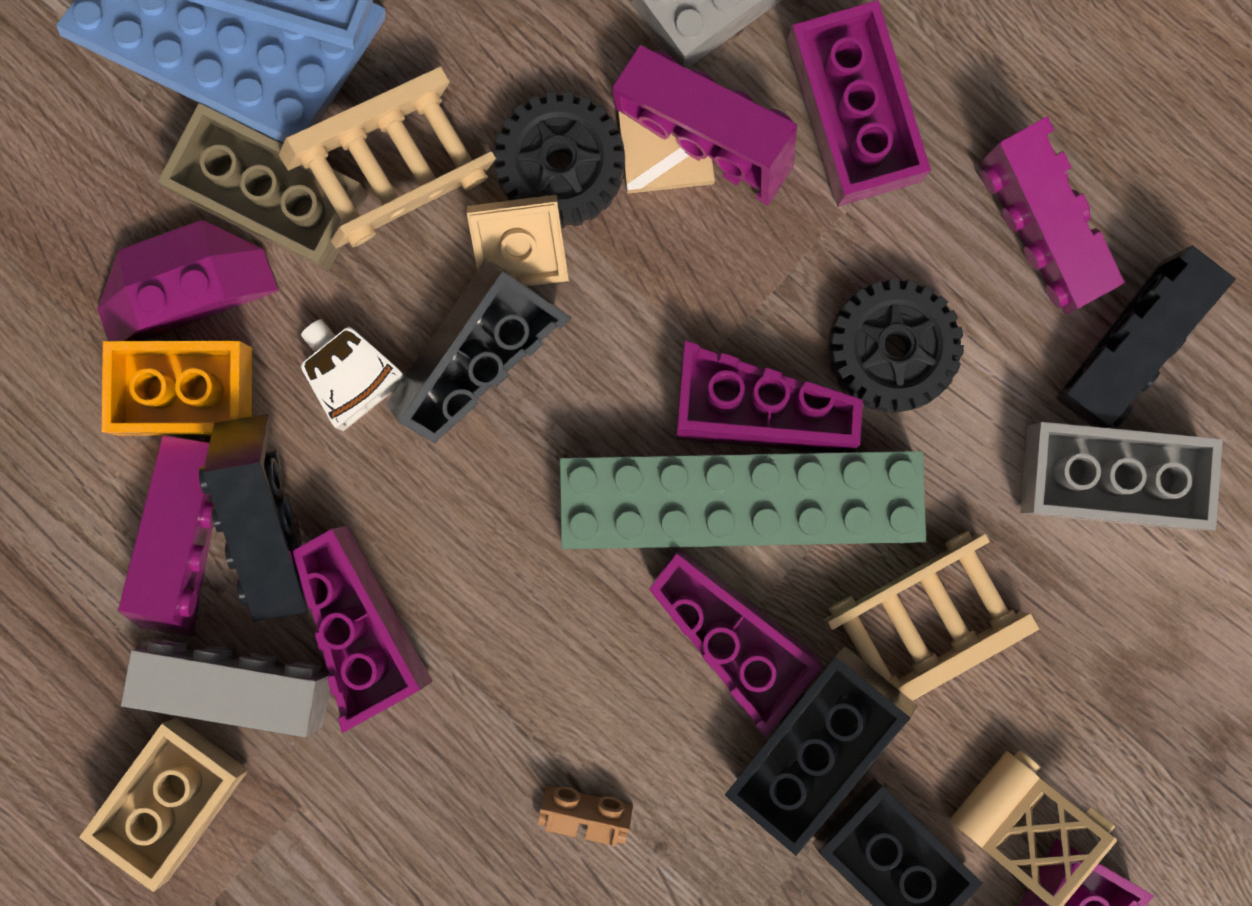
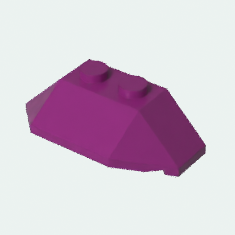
M200 220L118 250L97 310L108 341H144L279 292V288L264 249L204 220Z

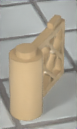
M1019 750L1013 756L1006 751L949 820L1049 906H1064L1117 842L1116 838L1110 834L1115 826L1092 807L1086 814L1043 781L1036 775L1041 767L1025 753ZM1044 794L1058 805L1060 823L1034 825L1033 808ZM1066 812L1079 822L1067 823ZM1026 817L1027 826L1018 827ZM1089 829L1101 839L1089 854L1071 856L1068 830ZM1061 831L1063 856L1038 858L1035 833ZM1028 834L1030 859L1010 860L999 851L1011 835ZM1072 863H1081L1073 873ZM1064 864L1066 883L1053 897L1041 887L1039 866ZM1019 867H1031L1032 878Z

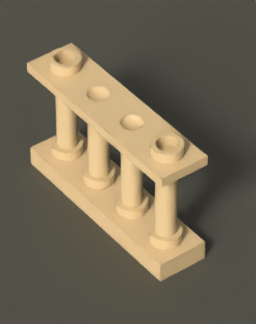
M441 67L285 139L279 157L289 171L301 164L305 169L310 168L344 225L338 228L331 240L335 249L349 242L352 247L359 246L376 235L374 229L460 186H463L465 191L488 178L485 172L496 159L492 151L472 160L439 105L442 102L440 97L450 83ZM416 110L419 114H425L457 169L438 178L434 176L403 124L405 115ZM378 128L382 132L387 131L420 187L398 197L366 144V134ZM339 146H342L344 150L349 149L382 203V206L360 216L327 162L326 158L329 155L327 152Z
M965 531L945 542L948 548L945 552L859 600L854 601L853 597L849 596L828 608L831 615L822 620L826 628L831 630L843 625L861 659L912 701L1039 630L1031 613L1017 612L1015 614L1013 609H1007L975 552L976 549L990 541L986 534L971 536L969 531ZM957 560H960L992 617L989 621L992 627L978 635L974 631L969 632L936 574L937 571ZM919 581L953 639L950 643L953 649L939 657L935 653L930 654L897 595ZM882 603L914 660V663L911 665L914 671L898 679L896 674H890L858 617Z

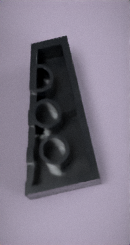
M1193 245L1162 260L1055 398L1092 427L1108 428L1112 425L1115 427L1119 426L1133 409L1130 403L1140 392H1145L1156 381L1160 374L1159 369L1183 346L1187 336L1233 284L1236 278Z
M486 258L385 405L399 423L429 441L436 443L478 404L477 399L491 386L495 385L497 387L509 376L507 372L526 354L531 356L543 345L541 341L556 327L561 329L572 318L554 303Z
M269 414L214 423L205 465L199 468L201 489L205 495H211L214 504L212 507L214 527L218 533L223 532L226 539L225 557L229 569H236L239 577L237 581L239 600L242 605H248L254 622L307 613L308 610L293 554L295 549L301 547L298 533L288 534L293 529L292 508L288 494L279 495L281 493L279 471L282 467L278 451L268 452L267 448L268 435L272 431Z

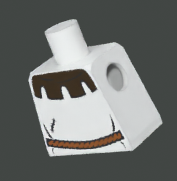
M319 319L309 325L301 334L302 338L315 352L300 365L329 420L339 430H346L392 393L405 377V374L350 326L335 336L325 322Z

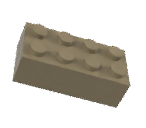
M198 103L157 183L171 194L329 272L341 247L335 249L331 240L338 228L344 225L311 169H305L301 164L288 171L279 157L283 144ZM333 170L359 213L368 196L367 192L359 182Z

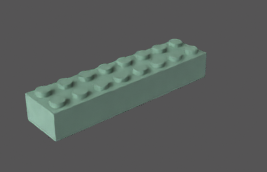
M923 451L560 458L562 549L926 542Z

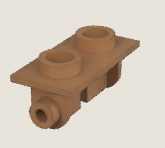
M546 785L537 825L545 826L546 832H554L576 837L579 823L588 825L585 840L615 847L616 843H626L627 834L630 830L633 804L622 802L611 796L598 797L580 793L571 787Z

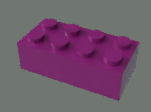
M879 0L793 24L787 44L837 207L921 183L929 174L931 168Z

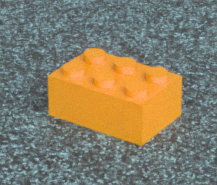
M103 341L101 432L117 436H211L214 423L252 417V347L241 341Z

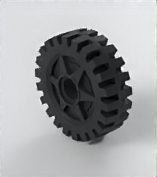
M556 91L547 92L546 97L540 99L538 95L529 98L528 104L525 106L520 104L513 110V116L506 118L502 124L501 133L498 132L496 149L494 150L496 159L494 163L497 179L508 201L557 195L561 228L572 224L575 227L582 225L585 220H593L599 216L603 209L606 210L610 206L613 198L618 194L624 177L625 150L621 133H619L616 123L612 117H608L604 108L599 104L595 106L592 104L591 99L583 95L580 99L575 97L572 92L564 91V95H556ZM556 152H565L572 157V162L564 169L551 167L548 164V160Z
M889 279L885 282L879 281L863 288L843 305L830 329L829 345L827 347L828 357L831 360L830 367L832 373L838 379L837 383L850 396L862 399L864 406L872 410L877 409L882 412L892 413L922 407L941 395L949 387L953 377L959 371L961 365L959 361L964 352V345H961V338L963 337L962 327H958L956 323L958 316L954 310H949L946 305L948 301L942 295L936 296L933 293L934 289L927 285L919 286L917 281ZM887 336H897L903 341L905 352L902 357H893L886 351L885 339Z

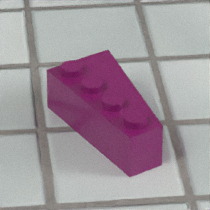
M1047 116L1001 141L980 163L982 168L980 175L987 190L992 194L996 193L1004 207L1002 215L1006 224L1013 232L1018 231L1025 243L1024 254L1033 269L1040 270L1048 284L1046 285V293L1050 301L1056 308H1062L1065 315L1125 282L1101 231L1097 228L1090 230L1088 226L1090 206L1084 193L1071 189L1069 185L1067 170L1072 167L1065 152L1061 151L1056 154L1051 146L1047 135L1055 130Z

